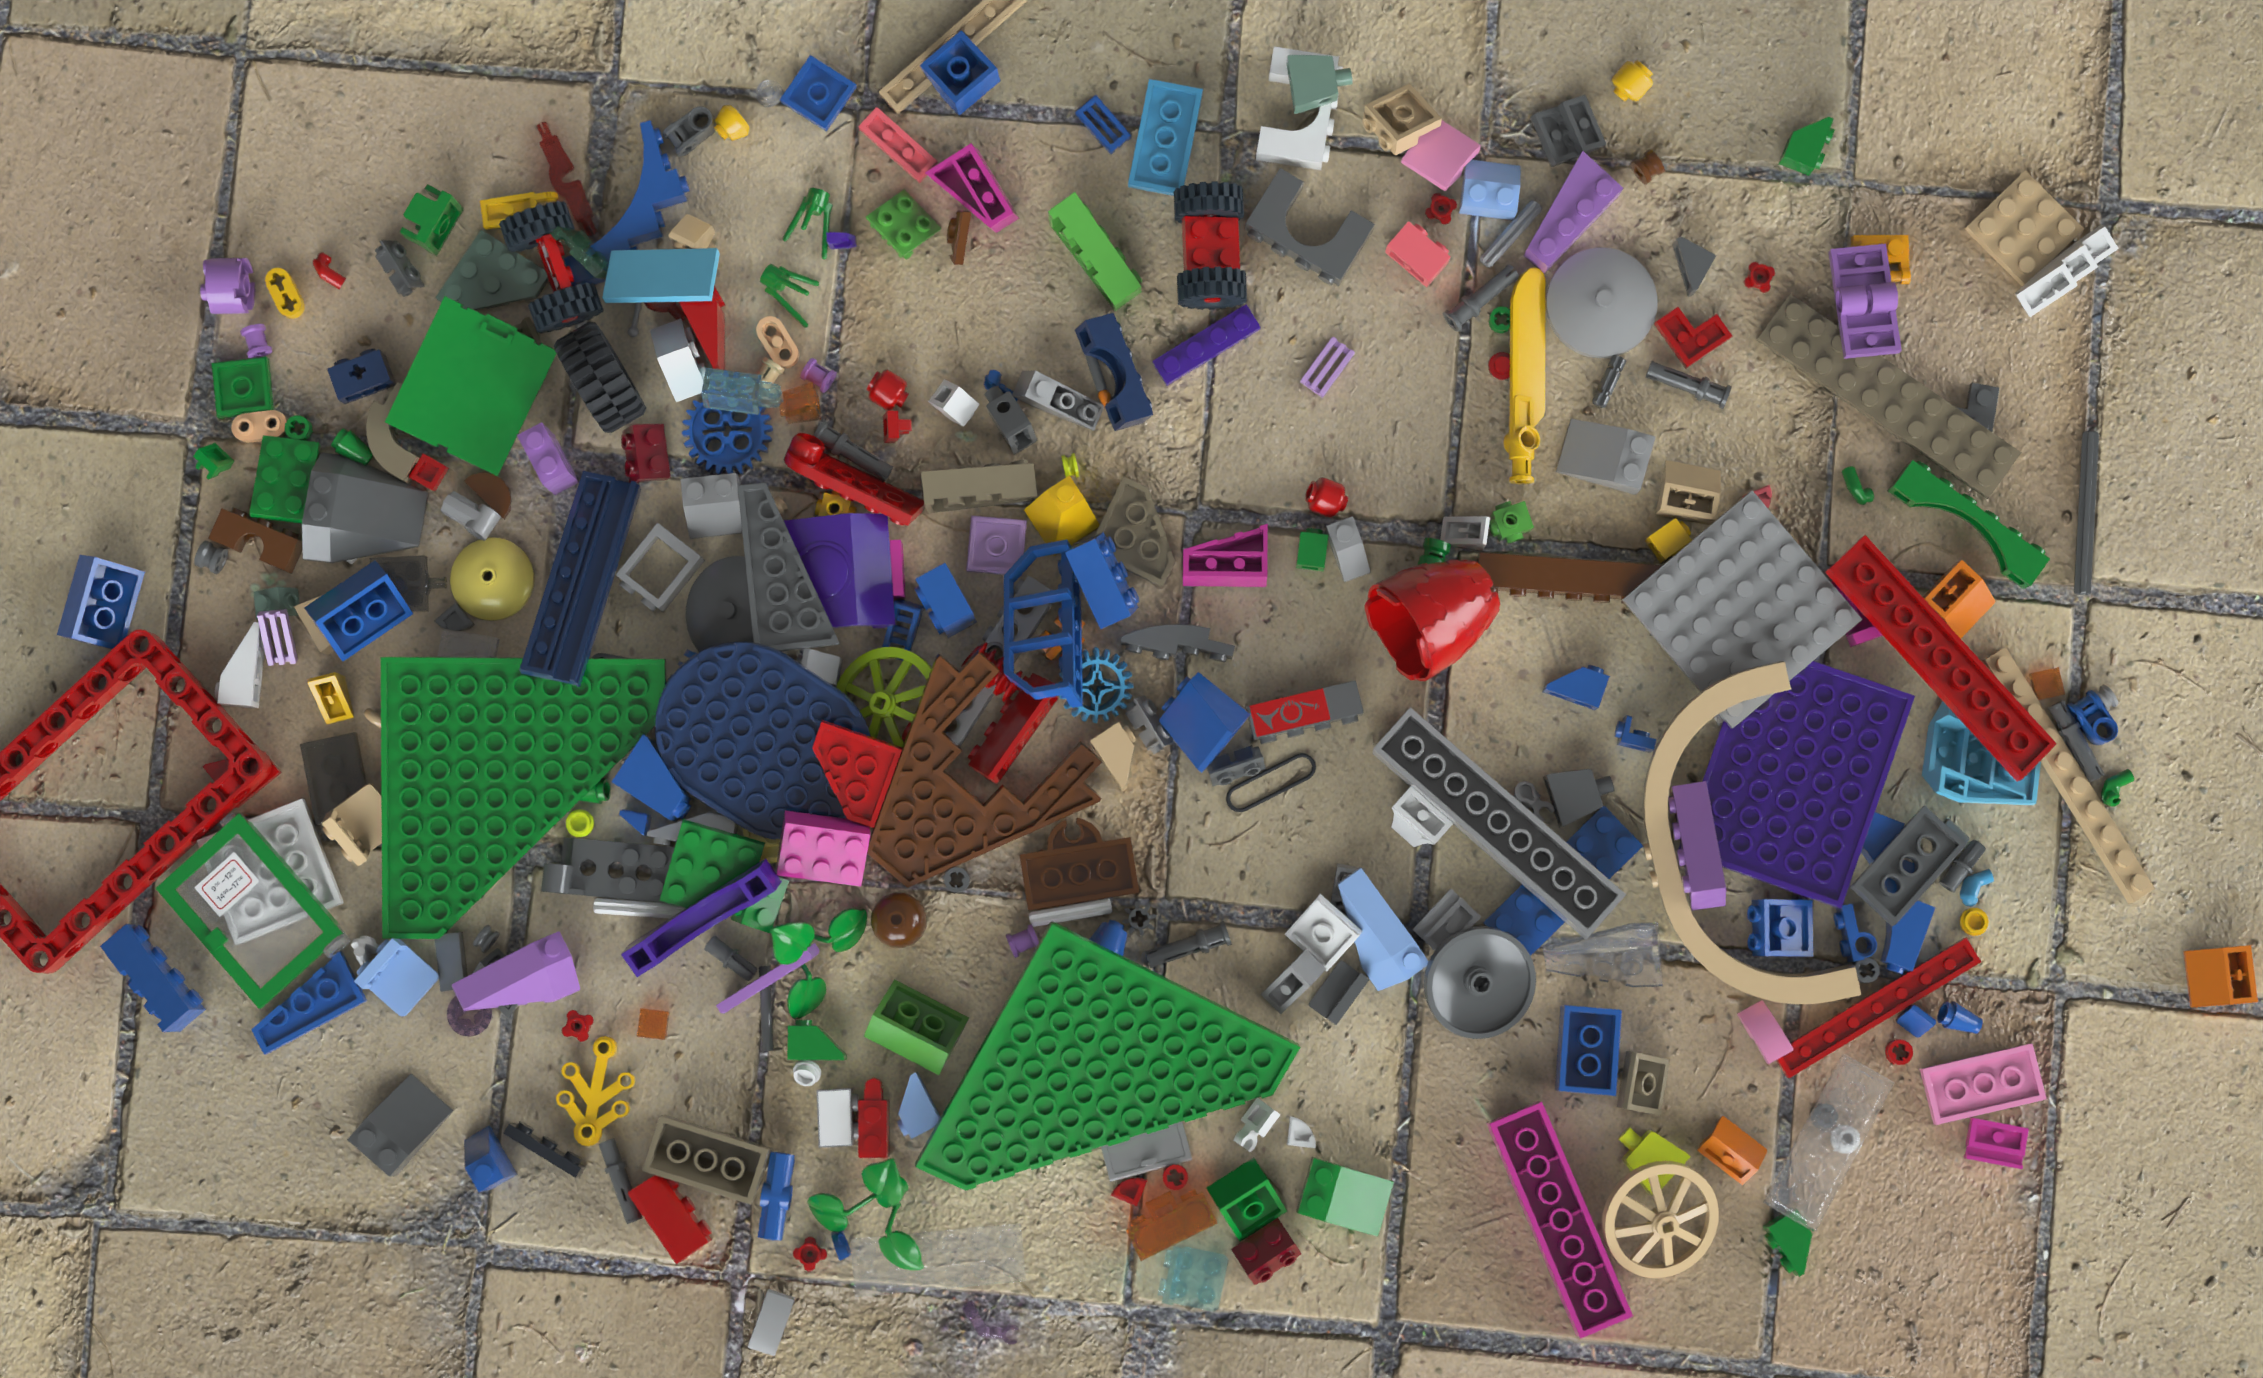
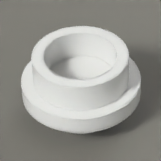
M800 1060L794 1065V1079L800 1085L812 1086L821 1077L820 1067L811 1060Z

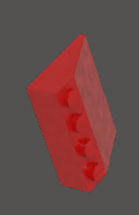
M1032 673L1029 678L1026 675L1023 677V680L1033 688L1055 684L1035 673ZM1018 688L1019 693L1015 699L1011 700L1009 698L1000 710L1003 716L998 723L993 721L985 731L984 736L987 738L981 746L976 744L967 758L971 760L968 764L969 767L997 786L1059 699V696L1035 700L1021 688Z

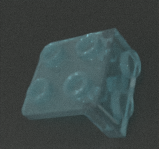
M1173 1244L1172 1251H1166L1163 1267L1168 1268L1166 1279L1161 1278L1157 1294L1163 1296L1162 1303L1168 1305L1175 1303L1212 1312L1217 1311L1228 1265L1227 1256Z

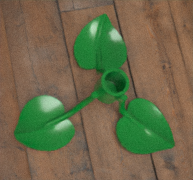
M850 908L838 913L828 927L829 937L815 934L813 927L805 922L786 923L770 928L775 959L783 965L796 962L802 956L803 951H807V947L810 946L813 939L824 943L832 942V949L835 952L849 950L858 943L865 931L867 911L864 908ZM805 963L801 965V968L806 975V979H799L794 982L788 994V1011L794 1020L800 1019L815 1010L822 1003L826 994L825 981L820 977L812 978V974Z
M894 1158L871 1163L863 1169L862 1179L865 1186L873 1194L850 1209L844 1210L842 1201L829 1193H817L808 1198L807 1204H809L814 1217L822 1226L833 1232L845 1230L848 1226L846 1216L851 1215L875 1198L882 1207H892L893 1209L885 1229L886 1236H882L878 1241L883 1255L892 1264L902 1269L921 1270L925 1267L922 1263L920 1249L914 1239L902 1231L896 1230L892 1232L891 1229L896 1213L901 1207L900 1201L908 1191V1184L899 1175Z

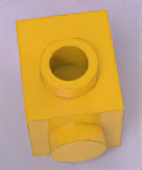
M1675 518L1650 535L1645 540V543L1659 562L1662 563L1669 557L1677 554L1692 541L1690 538L1691 531L1683 521L1679 523Z

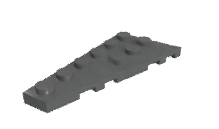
M767 484L739 485L738 495L754 643L770 646L779 651L840 645Z

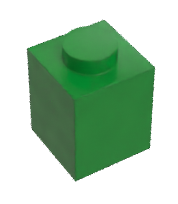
M1307 528L1306 532H1300L1296 569L1324 571L1328 535L1323 534V530Z

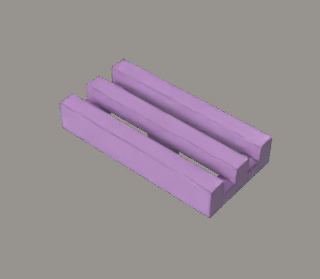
M1332 337L1303 376L1300 383L1323 398L1352 359L1355 352L1351 349L1349 350L1346 345ZM1332 347L1337 348L1313 383L1308 381ZM1344 353L1346 355L1324 387L1322 389L1318 388L1317 386L1340 354Z
M287 609L259 611L257 618L268 666H272L274 663L284 665L286 662L296 664L298 658ZM276 617L281 619L288 651L286 655H284ZM267 618L270 621L277 655L274 654Z

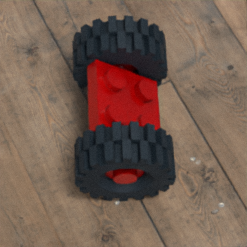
M1212 181L1211 183H1190L1189 186L1183 185L1180 188H1176L1174 191L1175 221L1182 223L1184 264L1183 273L1177 275L1178 305L1188 307V309L1197 308V310L1226 309V307L1232 308L1236 307V305H1243V303L1247 302V283L1245 271H1240L1238 221L1244 217L1242 187L1234 183Z
M564 201L549 202L545 205L540 204L534 208L524 209L522 212L506 217L505 220L499 223L508 251L520 252L537 247L553 293L544 295L543 298H538L528 305L538 333H548L565 327L568 328L603 313L604 309L594 283L579 284L571 287V282H574L570 267H565L561 256H564L565 253L559 239L571 234V232L575 231V227Z

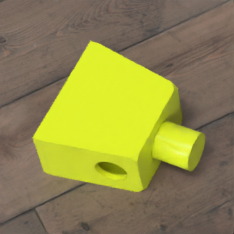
M1628 1127L1618 1138L1629 1149L1623 1156L1622 1161L1630 1171L1656 1161H1673L1685 1164L1691 1157L1652 1130H1647L1640 1137L1633 1129ZM1675 1174L1658 1175L1661 1189ZM1648 1178L1641 1181L1640 1184L1650 1196H1653Z

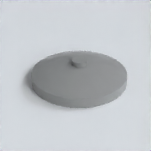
M1612 248L1587 249L1568 258L1555 272L1546 294L1547 318L1555 335L1571 350L1592 358H1611L1613 355L1619 356L1632 350L1648 334L1657 313V292L1648 271L1629 254Z

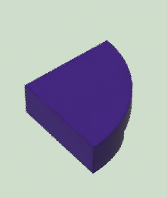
M826 232L829 249L857 247L855 235L841 232Z

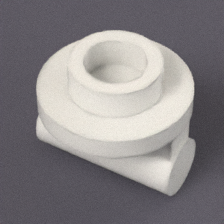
M360 936L353 939L351 946L354 949V954L360 966L368 960L371 962V954H378L376 949L379 945L376 943V940L369 936Z

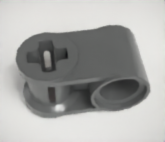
M700 106L693 108L682 118L670 124L662 134L664 138H669L677 149L676 154L682 157L713 135L716 131L714 127L717 124L712 113L707 108ZM699 118H709L708 123L704 127H697L696 123ZM678 135H680V136L682 137V139H683L682 142H681L680 139L678 138Z

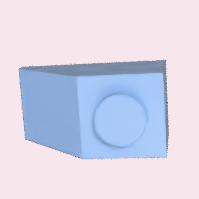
M918 1072L910 1075L898 1113L901 1119L897 1121L903 1135L909 1134L911 1139L934 1128L940 1119V1115Z

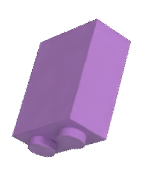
M542 422L517 435L542 485L550 492L557 495L579 483L555 434Z

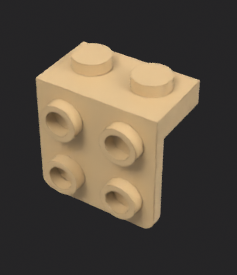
M371 783L366 784L326 813L322 822V828L326 836L332 841L335 839L342 847L341 852L344 857L350 862L354 861L357 866L364 863L368 859L370 851L382 843L381 793Z

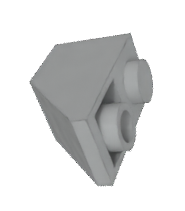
M804 649L803 655H798L797 662L833 686H837L843 662L841 657L812 649Z

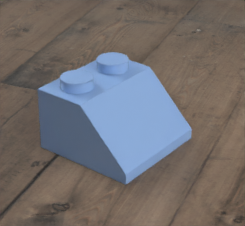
M1471 160L1464 168L1459 214L1514 220L1518 210L1521 166Z

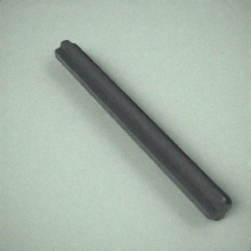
M2084 431L2081 442L2074 593L2082 596L2090 595L2092 587L2099 433L2096 431Z

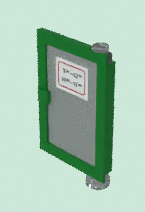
M231 813L220 822L223 828L155 889L257 1008L262 1009L320 955L324 953L328 958H332L339 951H342L350 943L351 939L252 822H249L242 813L237 815Z

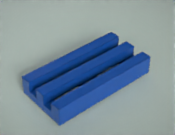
M1097 95L1093 96L1075 111V115L1110 155L1117 148H1120L1126 140L1128 141L1132 138L1127 129ZM1095 104L1121 133L1122 136L1120 138L1091 107ZM1085 111L1090 114L1114 142L1113 144H1110L1084 114Z

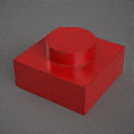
M423 453L409 478L435 492L449 468Z

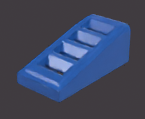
M902 599L895 600V625L887 627L882 647H889L890 643L893 642L905 646L904 649L911 651L924 606ZM905 610L914 614L913 617L900 614V611ZM897 621L911 624L910 629L896 625ZM894 631L908 635L907 640L893 636Z

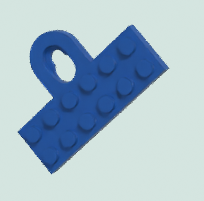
M1605 806L1601 807L1566 841L1567 844L1608 879L1643 847ZM1523 885L1515 890L1483 922L1485 926L1498 928L1512 935L1526 948L1530 956L1565 923L1564 920Z

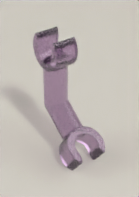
M972 1300L962 1305V1310L980 1337L1003 1339L1005 1343L1010 1345L1017 1343L1016 1339L1007 1338L1006 1332L1008 1330H1018V1326L1014 1324H1009L1004 1328L986 1326Z

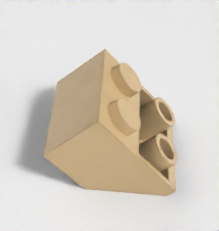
M1665 460L1655 515L1711 525L1717 516L1721 494V471Z

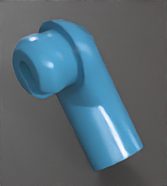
M1990 869L1967 876L1963 880L1960 898L1965 906L1971 907L1976 905L1980 887L1994 882Z

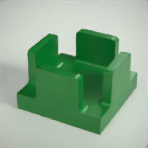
M427 184L424 189L437 200L433 201L420 193H415L403 214L406 219L416 223L415 229L419 231L418 234L404 227L399 232L406 239L426 249L427 252L438 256L464 209L451 194L443 190L441 192Z

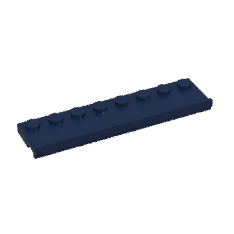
M587 471L582 472L520 666L521 674L580 687L640 496L641 487L637 482L631 481L629 483L616 480L615 477Z

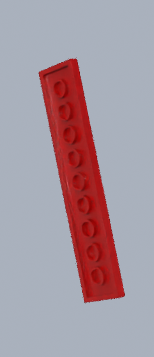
M1866 535L1861 537L1825 571L1832 581L2017 782L2022 780L2057 745L2050 735Z

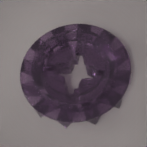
M455 996L448 1005L447 1020L450 1027L459 1035L476 1036L489 1027L493 1017L492 1009H480L481 1011L474 1015V1023L470 1019H459L467 1011H463L457 996Z

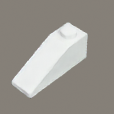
M259 622L253 623L220 675V682H217L215 686V697L218 699V704L259 709L265 653Z

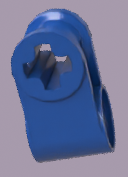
M2089 690L2086 692V696L2076 703L2067 704L2070 713L2075 721H2079L2080 729L2090 743L2103 745L2112 741L2117 736V723L2094 691ZM2089 705L2087 709H2085L2084 711L2082 710L2084 707ZM2097 725H2102L2106 728V738L2098 735Z

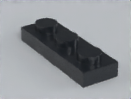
M519 1121L518 1124L509 1123L503 1132L506 1136L575 1178L580 1177L586 1166L580 1163L582 1158L570 1151H567L565 1154L556 1148L558 1144L546 1136H543L541 1139L532 1134L534 1129L524 1122Z

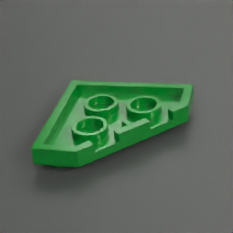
M683 819L660 901L684 908L691 906L759 863L765 842Z

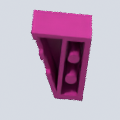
M972 143L925 172V174L995 233L1019 219L979 150Z
M1268 524L1261 525L1257 529L1244 533H1235L1234 536L1216 539L1183 549V586L1266 587Z

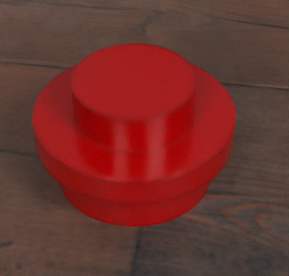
M1498 352L1491 357L1488 369L1494 378L1498 380L1510 378L1509 353Z

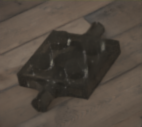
M425 555L369 558L370 563L375 560L387 573L412 613L429 612L428 596L430 589L447 588V584L444 583L447 582V577L430 578L428 573V557Z

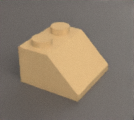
M1118 722L1090 740L1102 763L1123 792L1127 789L1134 755L1133 743L1136 742V738L1127 725L1122 727Z

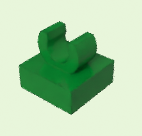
M216 443L199 448L193 456L198 461L196 464L197 470L206 468L209 471L206 476L208 480L217 477L220 472L230 469L235 462Z

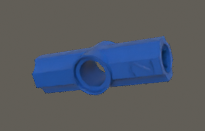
M770 1152L767 1178L763 1183L760 1198L762 1211L759 1220L758 1238L783 1240L786 1214L790 1209L793 1185H791L795 1155Z

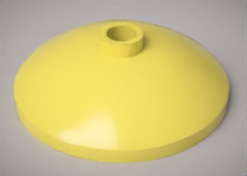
M492 537L487 538L486 541L477 540L466 546L459 553L451 569L450 585L455 600L464 611L482 620L496 621L508 618L524 607L533 591L534 571L530 559L520 547L508 540ZM487 572H492L493 574L490 581L484 580V575Z

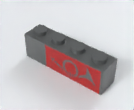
M1356 680L1246 706V711L1251 714L1248 717L1253 741L1260 740L1261 745L1277 741L1276 736L1287 734L1288 738L1303 735L1304 729L1312 727L1315 728V732L1332 728L1331 723L1342 721V725L1359 721L1358 716H1362L1364 713Z

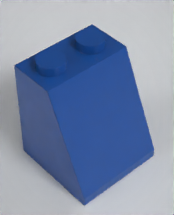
M1198 672L1191 679L1187 676L1177 687V690L1180 692L1176 699L1171 696L1161 709L1165 713L1159 721L1197 770L1202 773L1221 753L1251 714Z
M642 735L612 780V783L667 819L677 822L679 818L683 820L692 807L689 804L692 798L668 770L659 753L657 742Z

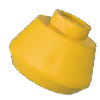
M723 105L715 118L717 125L714 129L723 140L729 138L731 141L747 136L750 127L732 105Z

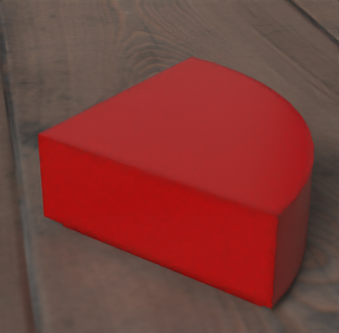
M1137 1177L1126 1179L1114 1188L1111 1196L1137 1207L1148 1180Z

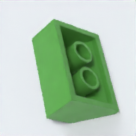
M894 979L873 1013L864 1037L940 1075L969 1017Z

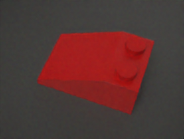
M714 285L712 301L679 303L713 369L721 379L725 377V315L721 308L726 305Z

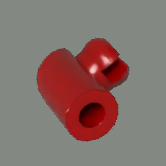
M320 252L317 258L313 259V267L322 280L340 290L346 278L329 268L328 266L332 258Z

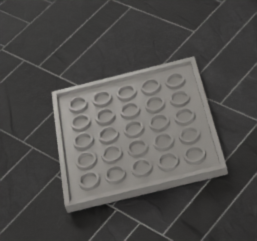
M1753 490L1622 599L1700 692L1716 681L1736 672L1779 661L1785 662L1790 681L1862 620ZM1773 694L1740 702L1719 713V715L1730 728H1734Z

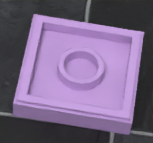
M971 516L966 571L1004 575L1024 554L1027 520Z

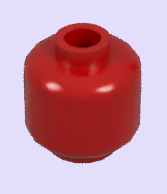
M888 369L882 371V373L877 371L866 389L869 391V400L887 411L893 410L896 405L901 408L909 396V393L905 391L907 381Z
M1321 477L1316 482L1312 481L1309 484L1305 494V501L1308 502V508L1311 511L1332 518L1339 511L1343 512L1345 510L1348 496L1345 495L1344 485Z

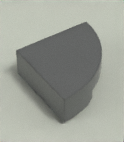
M454 603L434 620L439 626L450 631H464L475 625L457 603Z

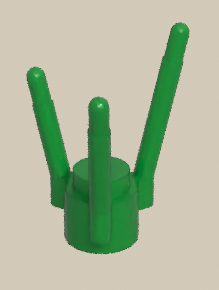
M809 188L807 196L803 197L801 206L783 237V241H788L804 211H806L801 225L802 230H806L812 215L821 216V213L824 212L821 256L824 260L827 258L828 244L826 232H829L830 212L833 206L828 202L830 198L829 193L818 188Z
M769 264L760 278V283L766 286L765 292L773 296L803 327L807 328L808 323L777 290L781 292L788 286L808 296L809 291L791 282L789 277L814 286H818L819 282L789 271L782 266L778 268L773 264Z

